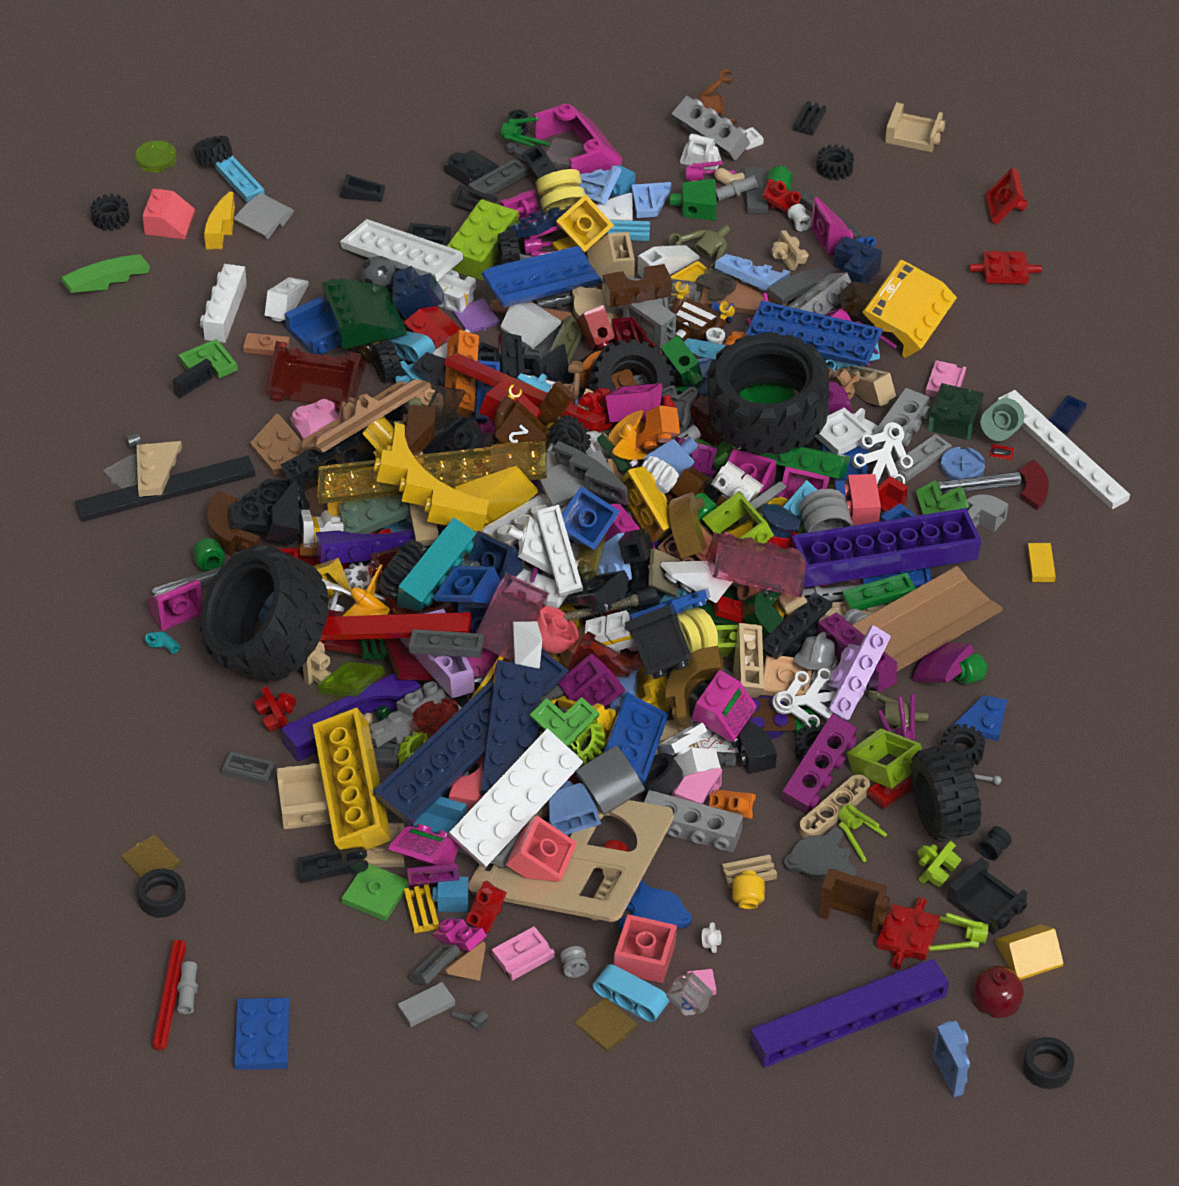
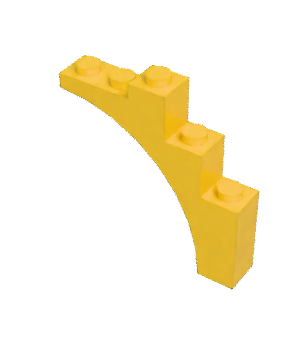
M395 423L394 432L389 431L386 450L382 449L381 458H376L373 471L377 472L376 481L399 486V491L403 492L402 502L425 506L424 511L428 512L427 522L447 526L453 518H456L473 531H483L487 516L488 500L455 490L427 472L414 458L408 448L405 438V425Z

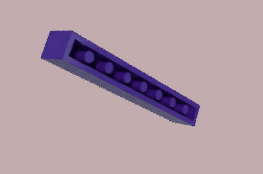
M934 959L927 962H919L914 967L903 971H896L891 976L875 979L865 986L852 988L844 994L829 997L816 1005L805 1006L800 1011L790 1015L785 1014L772 1022L759 1024L751 1029L750 1046L763 1068L947 997L949 981Z

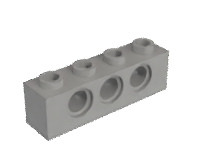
M686 96L672 112L674 119L679 125L693 134L714 139L718 150L734 161L738 159L750 144L747 132L739 126L737 128L734 127L729 119L719 117L718 113L710 107L708 109L705 108L704 104L697 98L693 100Z
M848 273L829 274L788 307L825 315L840 303L837 295L851 283Z
M905 388L873 435L882 433L884 426L888 423H897L904 431V438L901 441L903 447L908 446L912 434L918 432L923 418L927 419L931 410V407H929L930 397ZM891 430L892 435L896 436L895 431ZM884 442L874 444L867 449V454L882 449ZM892 448L890 453L893 461L898 460L894 448Z
M648 791L644 803L666 806L673 810L674 820L666 833L667 835L734 853L742 832L743 815L663 793Z

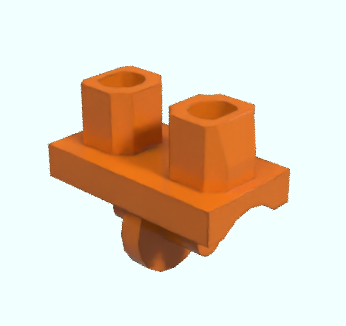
M715 790V793L710 795L709 806L743 815V818L752 819V806L756 795L752 793Z

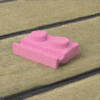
M936 360L925 395L944 400L950 398L953 399V402H956L966 374V367L958 368L955 364Z
M533 926L493 948L492 956L513 981L553 959L555 952L549 948L546 940Z

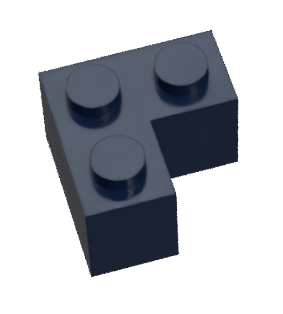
M845 236L835 247L834 267L843 270V273L847 272L851 282L869 284L880 271L882 251Z
M412 266L393 273V303L405 319L421 308L443 304V289L431 273L419 276Z

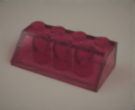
M714 532L706 554V560L713 578L802 597L806 561L802 552L798 549L780 548L774 543L768 542L763 544L748 537L741 539L730 533L723 532L719 534Z

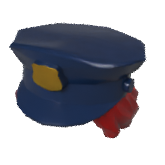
M763 503L759 514L767 522L774 534L767 542L775 545L777 549L790 551L792 535L798 534L795 531L799 530L801 521L784 507L777 504Z

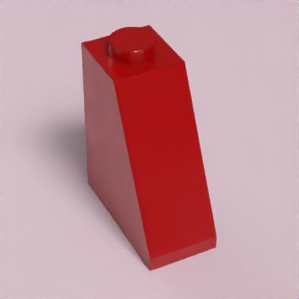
M504 379L486 393L479 413L495 420L496 411L503 398L507 396V388L512 384ZM513 386L511 393L517 395L518 389ZM521 394L513 399L514 402L518 400L539 420L542 411L528 398Z

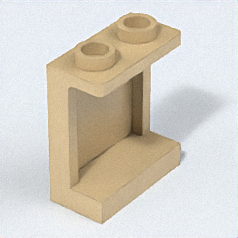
M896 102L887 125L885 143L933 152L935 145H939L940 132L943 133L945 128V121L942 120L943 113L939 112L936 120L904 114V104Z
M320 763L278 768L277 780L283 829L331 824Z

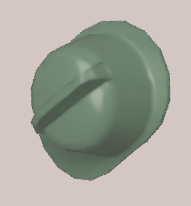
M1002 398L982 414L980 420L981 429L991 440L1004 441L1022 426L1025 418L1024 410L1015 400Z

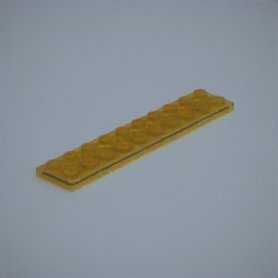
M545 441L414 455V458L427 472L453 489L472 480L516 465L528 480L547 478ZM375 460L319 466L317 493L319 504L402 495L403 492L399 491V486L376 481L377 472L373 471Z

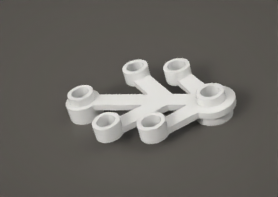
M892 422L884 426L882 433L872 436L866 434L861 437L859 444L863 449H869L874 444L884 442L880 450L865 455L858 453L851 459L853 467L861 468L867 463L876 461L871 474L876 475L877 484L884 467H886L889 476L897 478L905 484V478L898 474L890 453L892 448H894L899 459L898 466L900 469L907 470L913 465V459L906 455L901 442L904 438L902 427ZM891 430L895 431L896 436L892 435ZM864 439L869 440V445L865 444ZM856 458H860L862 463L858 464ZM903 459L908 462V466L903 464Z
M826 668L820 669L811 687L805 695L801 696L795 695L800 687L806 686L809 676L804 671L797 672L788 690L775 694L772 700L773 708L783 715L793 714L803 721L805 726L808 725L809 728L812 725L809 724L808 720H814L817 727L820 724V719L816 715H809L799 706H808L828 721L832 714H836L829 711V708L821 703L832 702L837 691L818 692L824 684L830 681V670ZM820 674H825L827 679H823ZM797 677H803L805 681L801 682ZM780 701L786 702L787 706H783Z

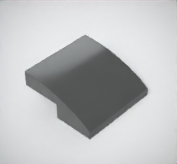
M617 745L576 770L577 777L590 792L591 799L603 815L608 814L645 791L636 772Z

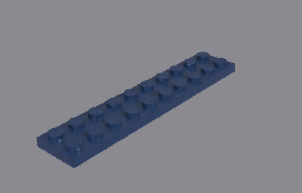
M541 649L540 669L545 671L541 701L569 673L566 667L543 649ZM493 679L374 790L373 796L408 825L411 826L484 756Z

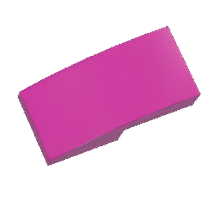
M452 918L443 920L439 924V928L433 933L434 938L440 942L457 945L463 951H471L487 936L483 928L467 926L463 919Z

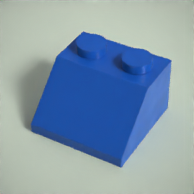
M580 486L562 513L568 538L577 544L595 551L620 511Z
M454 566L433 598L439 602L494 604L504 587L494 567Z

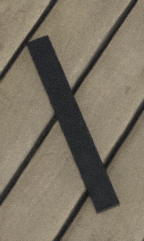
M244 456L172 475L169 477L162 495L139 497L138 485L77 500L75 505L83 522L256 476L255 469L249 456Z

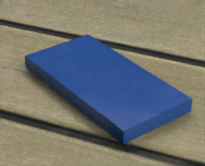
M626 692L603 753L617 745L643 784L646 781L669 714Z

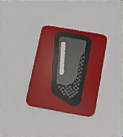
M993 444L990 456L1012 460L1014 448Z

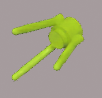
M852 804L845 805L839 811L838 818L842 821L839 827L847 835L862 862H866V857L849 828L857 829L864 823L883 837H886L887 833L879 828V823L860 812Z
M946 913V917L941 916V921L966 928L965 938L970 939V941L931 946L930 951L967 947L978 948L979 943H986L988 924Z

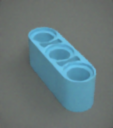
M406 331L407 335L383 340V342L387 340L392 341L400 359L415 363L426 352L433 353L435 351L433 341L427 335Z
M613 964L607 965L593 983V989L598 995L648 1022L656 1021L669 1003V998L665 992Z

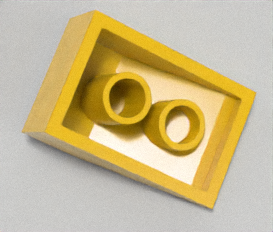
M517 465L455 486V490L488 500L484 527L526 503L538 493V489Z

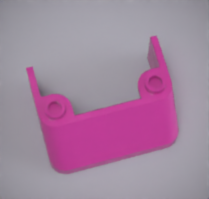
M562 104L534 114V117L539 118L538 121H534V138L541 140L573 130L584 144V152L586 154L569 159V169H575L580 174L600 169L603 171L611 170L612 166H622V157L595 123L575 107L569 104Z

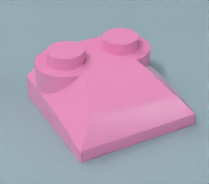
M321 399L315 403L298 407L293 411L290 422L292 428L302 440L336 420L339 416L335 411V405L332 401Z

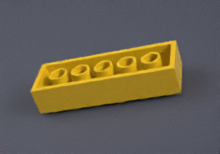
M354 708L313 724L335 845L340 850L354 847H364L368 850L392 841L385 805L373 796L374 790L380 785L369 723L358 708Z

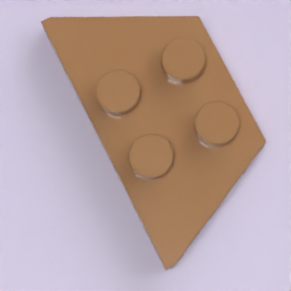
M278 413L250 442V447L273 476L284 475L285 473L280 464L299 455L297 451L301 447L302 440Z

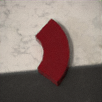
M1032 460L1018 471L1025 485L1020 499L1038 510L1046 501L1049 481L1044 469L1035 460Z

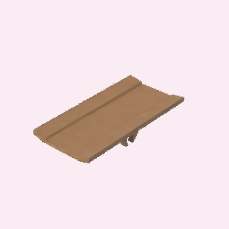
M413 379L408 383L398 381L374 397H370L368 394L359 395L357 399L349 397V402H341L339 418L302 439L301 447L297 452L300 455L307 450L315 449L323 453L432 386L427 381Z
M956 566L852 626L863 635H866L870 626H875L889 634L891 638L884 652L897 662L898 672L1003 611V607L991 601Z

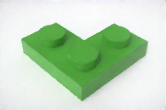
M217 339L178 355L179 362L186 370L207 358L212 362V370L218 378L238 371L237 363Z
M934 480L916 490L923 515L969 507L965 492L961 486L942 495L940 485Z
M582 697L565 714L548 698L530 714V718L544 731L548 728L567 747L599 717V712Z

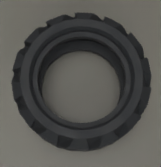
M777 333L747 335L736 339L735 343L731 346L727 344L716 354V360L711 361L707 372L708 414L711 417V425L718 435L724 434V440L736 448L742 447L747 452L756 454L790 452L792 448H801L811 442L814 436L819 435L826 425L829 415V369L826 361L822 359L820 352L811 344H805L802 339L788 334L786 336ZM760 383L784 384L799 392L790 400L773 404L751 402L738 395L743 389Z
M250 546L247 550L244 549L236 553L218 571L207 590L200 616V631L203 633L202 643L207 654L211 655V659L220 666L265 683L270 680L274 682L287 678L290 672L297 671L315 650L326 625L328 593L321 574L314 566L272 546ZM274 592L273 602L267 619L254 636L259 613L266 600Z

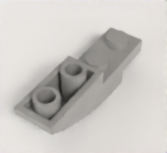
M432 681L425 683L420 689L407 694L403 699L396 702L397 712L389 714L387 718L369 727L373 746L378 748L388 741L398 745L402 743L406 736H411L413 731H418L430 719L443 702L447 692L439 683Z

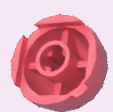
M545 606L541 609L532 622L537 621L542 637V649L547 653L559 654L567 651L574 645L579 638V633L575 623L572 620L568 622L563 618L565 613L552 606Z

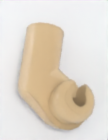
M719 168L714 172L715 178L724 185L731 184L733 180L740 181L745 179L743 172L732 174L724 168Z

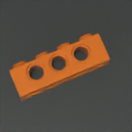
M459 329L447 342V357L459 353L478 362L479 335ZM446 366L443 416L452 420L468 418L475 411L476 379Z

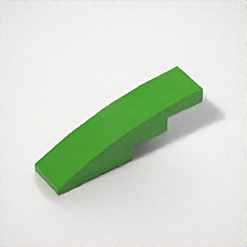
M141 254L123 256L80 268L62 276L61 281L70 292L108 290L109 283L128 282L131 274L148 273L150 265Z

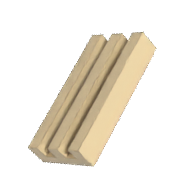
M770 855L722 864V871L729 889L732 888L733 879L731 878L741 875V872L746 870L755 871L756 873L768 870V872L756 875L762 877L764 881L777 879V872L774 870V864L771 862Z

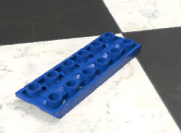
M579 246L490 267L482 272V276L503 308L574 290L578 287L601 283L602 281Z
M761 300L746 336L759 335L760 333H777L785 336L788 334L802 339L805 344H811L820 352L823 358L865 367L869 364L883 329Z

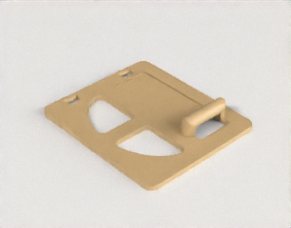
M549 800L528 822L536 815L540 818L550 815ZM628 800L608 814L603 815L596 806L600 820L602 817L610 815L623 821L632 829L637 837V847L635 850L626 852L587 845L597 827L594 826L571 834L570 838L576 841L577 844L559 882L525 878L506 864L504 867L493 865L491 871H485L479 864L469 882V891L472 895L476 896L483 881H489L495 887L507 892L504 902L588 917L592 920L617 921L622 917L674 820L673 810L666 806ZM595 868H602L604 879L594 897L580 896L592 871Z

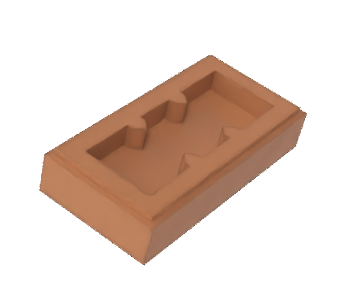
M247 333L243 353L286 357L290 337Z

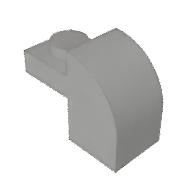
M984 494L975 495L967 499L969 504L967 510L975 528L981 525L995 532L1006 520L1008 503L994 496Z

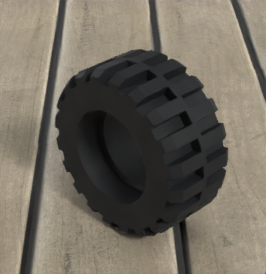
M630 339L629 343H626L625 340L617 341L616 346L610 344L606 347L605 351L598 355L589 376L588 384L590 386L588 389L594 392L598 388H609L613 392L616 390L612 382L613 373L621 369H634L641 372L650 384L662 383L663 390L671 385H675V377L672 376L674 370L672 365H667L669 361L665 354L661 356L659 354L660 349L656 346L651 348L646 341H643L642 344L637 343V339Z
M953 743L917 751L911 759L910 780L912 781L911 787L919 817L922 819V824L927 829L929 836L936 841L944 842L974 834L981 824V799L979 798L975 774L971 769L972 766L970 761L967 760L965 752Z

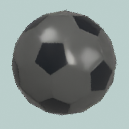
M373 256L367 259L361 266L360 280L365 283L386 286L389 291L393 287V273L397 272L394 263L387 257Z

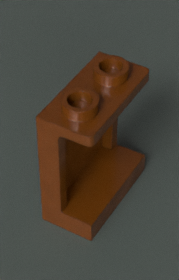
M829 868L821 888L818 917L828 920L832 909L873 921L871 932L877 934L879 926H884L888 915L886 910L890 897L886 896L887 885Z

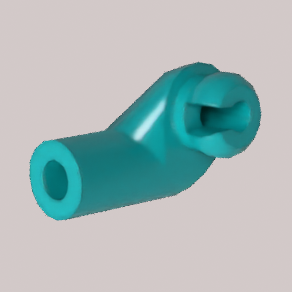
M149 632L145 636V642L152 648L165 647L172 654L177 653L180 649V645L165 632Z

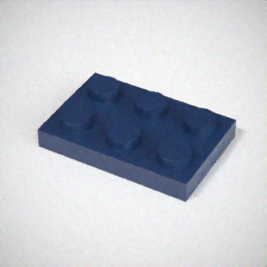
M555 207L544 213L542 210L533 211L530 213L531 216L519 219L520 222L510 224L509 229L502 233L515 231L517 238L539 235L557 225L556 220L567 212L568 209L560 210L559 207Z

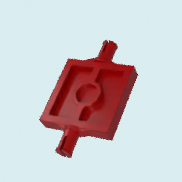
M983 251L982 264L970 263L969 272H982L986 283L1028 284L1029 273L1041 274L1042 265H1029L1026 261L1025 252Z
M918 897L914 908H906L894 904L890 908L877 940V948L894 954L891 966L894 969L896 965L897 969L901 968L904 958H917L926 961L941 923V916L923 911L927 903L924 898L921 900V897Z

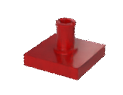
M1012 167L985 193L990 219L996 224L1013 208L1022 212L1028 204L1027 200L1024 199L1018 170Z

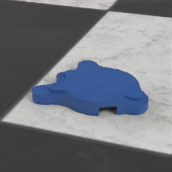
M642 880L626 907V910L632 913L630 915L677 925V929L687 928L692 922V915L685 909L677 895L666 890L651 888ZM627 916L619 919L618 921V929L620 932H622Z

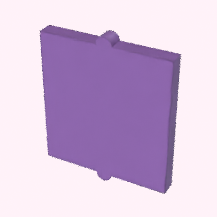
M484 298L470 302L462 313L452 311L464 330L467 329L470 333L479 330L484 331L488 327L500 324L499 319L490 309Z

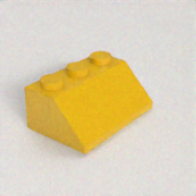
M646 467L628 470L620 480L627 487L629 499L627 505L641 529L648 528L652 544L672 534L666 496L663 492L659 491L653 474L648 472Z

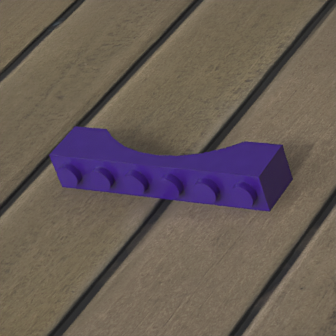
M437 524L438 534L440 535L447 526ZM413 528L386 534H359L340 530L316 532V554L320 563L338 557L341 563L387 559L394 557L401 546L411 539L415 540Z
M394 672L390 676L378 682H373L369 686L353 692L341 700L332 702L316 712H311L307 716L287 724L282 728L283 744L295 760L299 762L318 752L313 724L354 708H358L362 714L376 712L377 708L382 705L388 706L389 711H395L398 709L396 702L403 699L407 694L420 689L421 686L416 680H399Z

